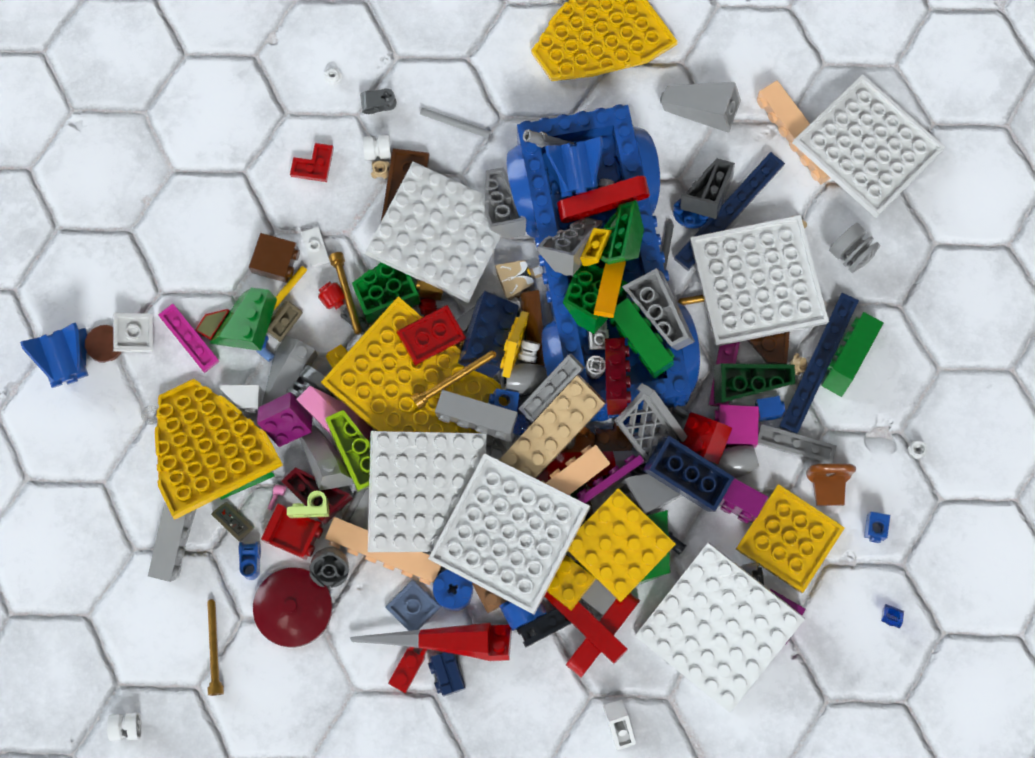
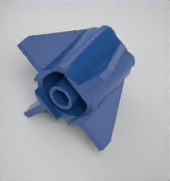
M602 137L576 142V144L571 145L568 143L545 146L546 153H543V159L560 186L561 198L576 196L599 188L597 174L603 148Z
M72 323L61 330L54 331L51 335L47 336L45 334L39 338L20 342L25 353L48 377L51 388L59 387L64 382L69 385L77 382L78 379L88 376L86 369L87 351L85 349V339L88 335L86 328L78 329L77 324Z

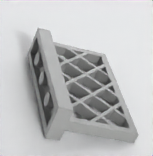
M642 383L637 388L639 394L614 421L647 463L651 451H654L656 446H652L654 438L658 437L657 444L663 436H670L677 441L684 442L687 435L655 390ZM643 400V401H644V403H643V409H642V410H637V409H638V405H639V404L641 403V401ZM652 413L651 421L646 422L647 414ZM641 414L640 423H635L636 415ZM630 416L629 424L624 425L623 421ZM656 425H661L659 433H655ZM650 426L649 434L644 435L645 427ZM634 428H639L638 436H633ZM644 439H648L646 447H642Z

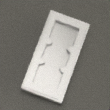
M319 227L301 232L312 268L330 263Z

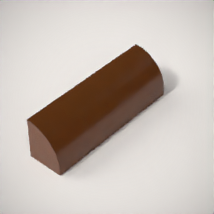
M534 290L521 294L522 311L529 313L524 335L525 340L540 343V348L536 352L537 361L532 364L545 366L542 350L543 323L539 290Z

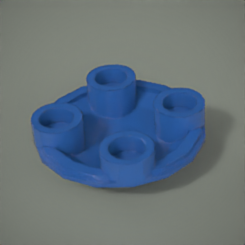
M681 199L673 206L675 220L684 227L699 228L709 219L707 216L680 209Z

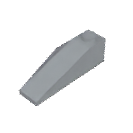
M504 167L486 170L484 217L491 231L506 239L525 235L526 218L523 216L519 218Z
M587 217L570 224L569 229L557 231L556 236L546 237L538 245L537 251L555 272L573 276L582 264L580 257L593 228L600 229L602 221Z
M288 336L284 337L275 351L262 405L287 394L289 387L296 390L292 383L294 381L301 383L302 379L299 377V374L306 365L312 366L318 356L314 348L298 339Z
M312 425V432L299 439L319 491L353 485L354 483L338 450L316 425Z

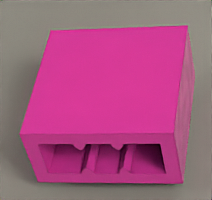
M719 405L718 410L714 411V420L732 427L725 447L740 445L754 446V449L757 447L759 407Z

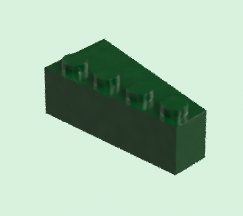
M723 363L714 365V404L795 384V365Z

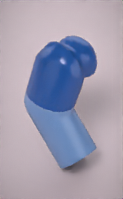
M266 335L262 350H256V352L270 362L274 358V354L267 349L266 343L269 337Z

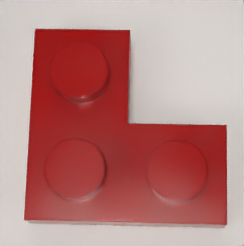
M315 143L312 160L293 157L290 176L327 182L334 151L333 145Z

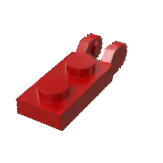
M415 647L407 648L388 684L406 694L425 660L428 649H422L419 655L414 652Z

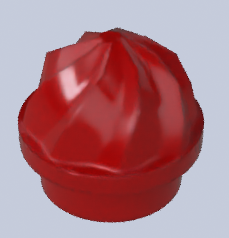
M421 299V303L418 306L420 313L426 316L436 311V300Z

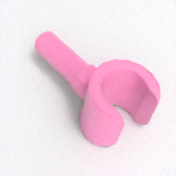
M274 486L273 496L267 509H273L278 495H285L286 486Z

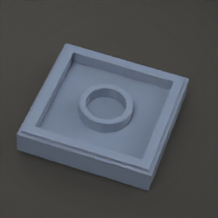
M412 579L385 608L408 631L419 630L441 606Z

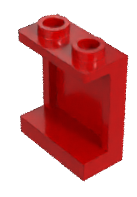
M277 504L261 540L307 560L308 556H312L315 550L313 545L316 539H320L324 528H322L323 524L308 517L289 518L287 508Z

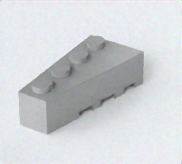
M656 268L622 286L672 348L678 351L695 342L666 278L660 270Z
M442 390L435 409L436 416L443 422L449 423L451 421L457 423L460 427L471 428L477 432L488 434L513 443L519 425L518 413L445 390Z
M166 502L164 503L148 577L169 582L179 577L181 560L185 555L186 543L197 509L174 520Z

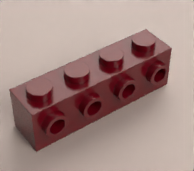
M625 337L605 338L608 415L621 414L627 407V403H631V391H627V388H631L630 376H626V372H630V361L626 360V357H629V345H625Z

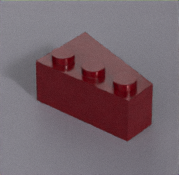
M296 467L281 480L305 506H307L310 493L319 491L314 476ZM338 488L321 490L329 501V517H317L324 526L353 499L349 493ZM316 498L313 502L314 506H320L323 503V498Z

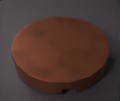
M97 326L88 333L85 339L87 354L95 361L101 363L113 361L122 353L113 351L112 326Z

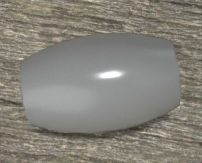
M532 363L515 364L510 378L503 377V369L501 370L500 384L502 390L519 392L521 395L532 394L548 377L546 367Z
M750 445L726 448L723 451L719 464L713 463L735 478L747 475L759 467L754 446Z

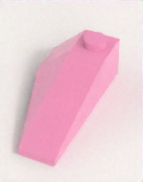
M309 386L296 399L330 435L331 433L325 418L344 410L363 436L369 441L373 428L342 401L312 386Z

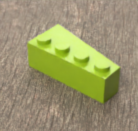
M344 410L326 417L325 422L357 492L368 488L370 479V442L363 436Z

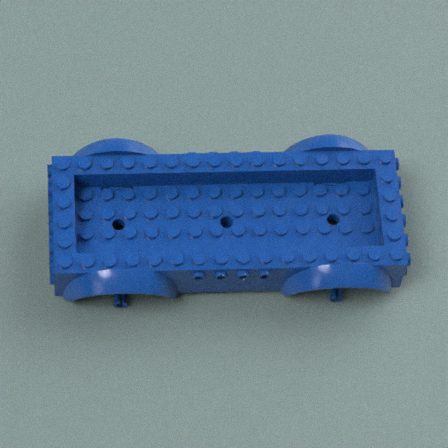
M618 104L607 109L597 108L590 112L579 111L573 115L562 114L556 118L549 119L545 117L538 121H523L517 124L518 145L507 153V173L519 218L521 216L526 218V232L530 237L535 238L536 248L546 237L556 236L557 231L569 229L570 224L576 221L569 223L561 222L557 202L566 198H561L560 186L544 162L543 153H546L545 146L538 147L534 143L525 142L523 140L525 130L529 129L538 133L545 132L548 136L573 142L574 144L602 137L603 148L597 174L598 184L600 179H609L617 183L636 176H645L650 196L647 199L637 201L644 232L639 257L626 261L622 280L630 283L657 268L664 274L666 281H669L668 270H664L663 263H665L664 252H660L659 248L661 237L660 234H656L655 230L657 219L656 216H652L656 209L660 192L658 154L650 134L645 129L632 124L629 106ZM617 208L587 218L601 220L602 226L600 229H603L611 216L617 212ZM538 255L540 267L542 266L543 283L544 285L546 284L547 289L545 291L547 303L550 304L553 319L542 330V350L547 376L569 354H572L584 367L592 356H600L605 360V350H589L587 330L577 325L563 304L570 284V275L567 276L555 272L542 255ZM599 260L595 265H603L605 267V262ZM627 293L626 299L628 298L631 303L634 302L631 296ZM677 302L695 342L678 351L669 345L649 320L652 326L650 329L653 333L657 332L660 335L664 348H669L675 357L673 358L674 365L653 378L639 360V353H633L629 347V357H626V360L630 361V372H626V376H630L631 388H627V391H631V402L639 394L637 388L643 383L655 390L667 408L682 407L688 403L699 376L700 349L693 319L684 305ZM640 309L639 314L641 317H646L645 313ZM608 318L607 330L609 338H621L616 326L613 328ZM625 338V345H628L627 338ZM584 368L579 375L606 401V368L603 375L597 379L589 378ZM642 400L641 403L638 405V409H637V410H642V409H643V403H644L643 400ZM606 403L589 423L605 421L618 417L620 414L608 415Z

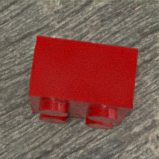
M690 412L683 429L687 438L684 442L680 440L679 442L706 460L719 464L732 427Z

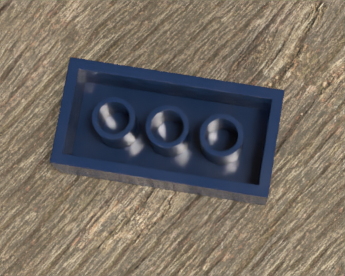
M484 291L476 301L458 364L466 367L488 352L495 351V358L474 370L493 378L501 369V361L505 354V342L508 339L509 332H511L519 305Z
M670 436L661 437L642 470L708 512H716L735 478Z

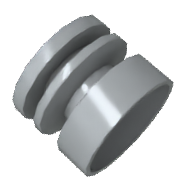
M855 223L845 231L829 249L837 259L845 255L847 256L843 263L845 267L853 262L848 269L851 273L864 267L875 256V253L881 246L878 242L869 246L874 240L872 236L865 241L862 239L867 231L859 223Z

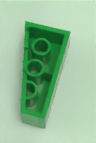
M627 298L616 306L614 318H609L610 324L613 328L616 326L621 338L625 337L628 339L627 343L630 349L635 354L639 353L640 356L638 358L653 378H656L674 365L673 358L675 357L669 348H664L660 335L657 332L653 333L650 329L652 326L646 317H641L637 304L635 302L631 303Z
M865 312L862 313L860 318L856 316L851 325L854 329L852 332L848 331L843 341L846 343L844 346L840 345L835 354L838 356L836 361L832 359L828 366L829 373L822 387L840 397L844 395L884 322Z

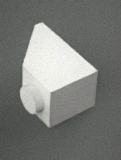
M220 385L221 391L241 412H244L246 415H254L258 412V407L261 406L262 389L259 385Z
M622 699L603 705L616 750L635 745L636 742L629 716Z

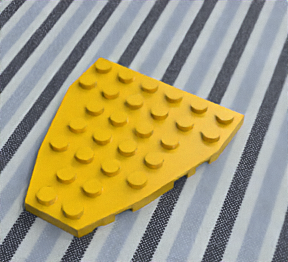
M569 0L551 18L545 32L541 34L538 43L531 50V54L551 81L594 77L646 64L676 46L678 41L647 0Z
M191 379L158 395L159 408L156 414L158 420L157 427H155V449L158 461L156 466L159 478L157 483L174 520L283 466L266 432L259 429L250 418L245 417L225 397L213 393L210 388L202 386L197 380Z

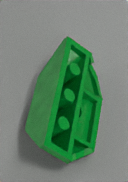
M636 200L619 205L616 209L617 212L611 216L603 228L611 230L612 233L600 258L601 261L607 264H615L639 257L644 227Z

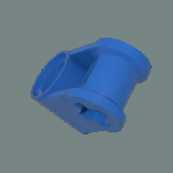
M260 541L252 544L239 542L240 573L248 580H255L260 575ZM248 566H254V571L251 574L245 573Z

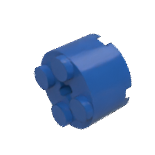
M445 570L435 579L433 594L437 603L442 608L449 611H460L470 604L473 597V585L471 581L450 570ZM451 586L454 588L458 587L456 594L448 593Z
M509 601L499 606L512 631L547 613L542 601L535 615Z

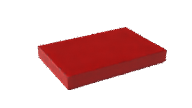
M448 305L396 332L415 366L466 339Z

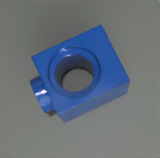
M496 389L493 394H490L488 403L517 412L519 392ZM500 397L507 400V406H502L499 403Z
M780 396L757 399L754 403L755 406L759 407L758 422L781 419L783 412H785L784 401L780 400Z
M876 512L868 513L864 538H869V541L873 543H881V541L888 538L890 515ZM873 524H878L881 527L880 533H876L873 530Z

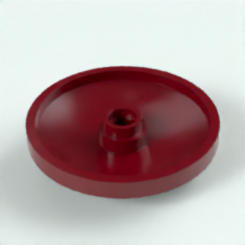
M285 568L276 571L261 583L255 594L253 616L256 626L269 641L279 646L296 648L310 644L323 634L331 620L333 603L330 591L326 585L322 587L316 584L310 577V571L306 569Z

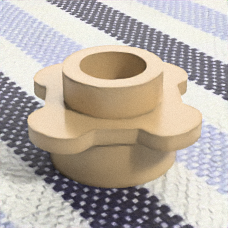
M374 161L372 163V178L383 177V179H387L389 175L388 168L390 167L389 162Z
M795 353L790 361V364L795 365V375H800L807 367L806 358L800 357L798 353Z

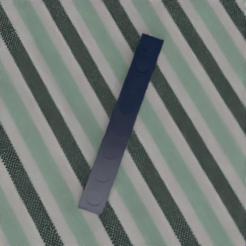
M770 152L723 203L717 219L710 218L694 236L726 230L784 167L785 163ZM690 241L674 257V260L687 271L695 264Z
M844 293L840 294L829 322L826 324L779 425L780 428L798 434L859 302L858 299Z

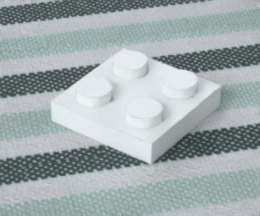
M114 313L113 351L153 352V314Z

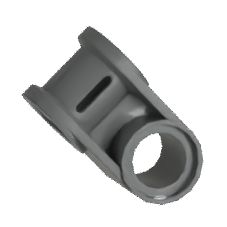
M388 88L364 91L360 94L362 112L364 114L390 111L397 105L394 92Z

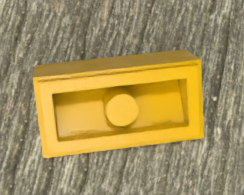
M593 228L580 257L583 266L599 262L611 236V230Z

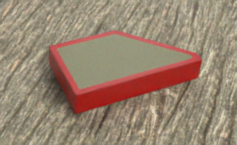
M225 309L205 314L195 331L212 340L230 310Z

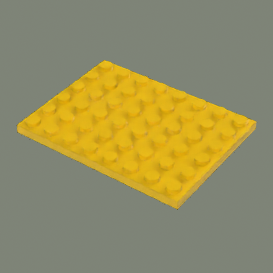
M399 296L321 381V384L376 431L480 433L471 428L460 427L457 423L451 421L447 423L438 419L439 417L436 416L435 409L441 392L428 399L429 402L421 409L413 401L412 395L417 392L425 393L465 366L458 364L461 350L455 345L417 366L414 365L396 332L423 317ZM473 371L444 390L488 403L490 394H493L496 389L502 388L493 378ZM500 397L499 403L502 406H507V400Z

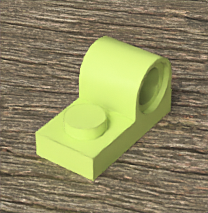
M313 491L308 496L307 506H304L303 503L292 504V507H287V515L289 518L329 517V501L323 492ZM316 498H323V503L320 506H314L313 502Z

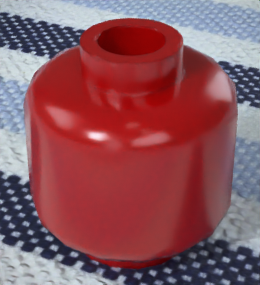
M329 281L318 290L320 292L318 298L327 309L334 307L337 310L345 304L343 301L344 293L337 282L331 283Z

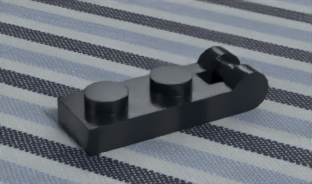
M555 609L518 628L517 632L522 636L523 644L526 648L572 623ZM532 628L536 633L533 637L528 632Z

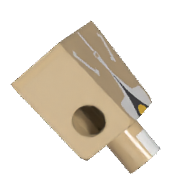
M525 260L495 265L506 300H511L514 297L520 298L522 293L534 290L533 279L542 277L540 267L536 266L529 269Z

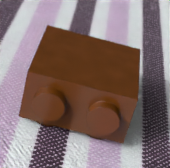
M260 233L249 264L251 273L287 283L294 273L293 264L300 255L297 243Z

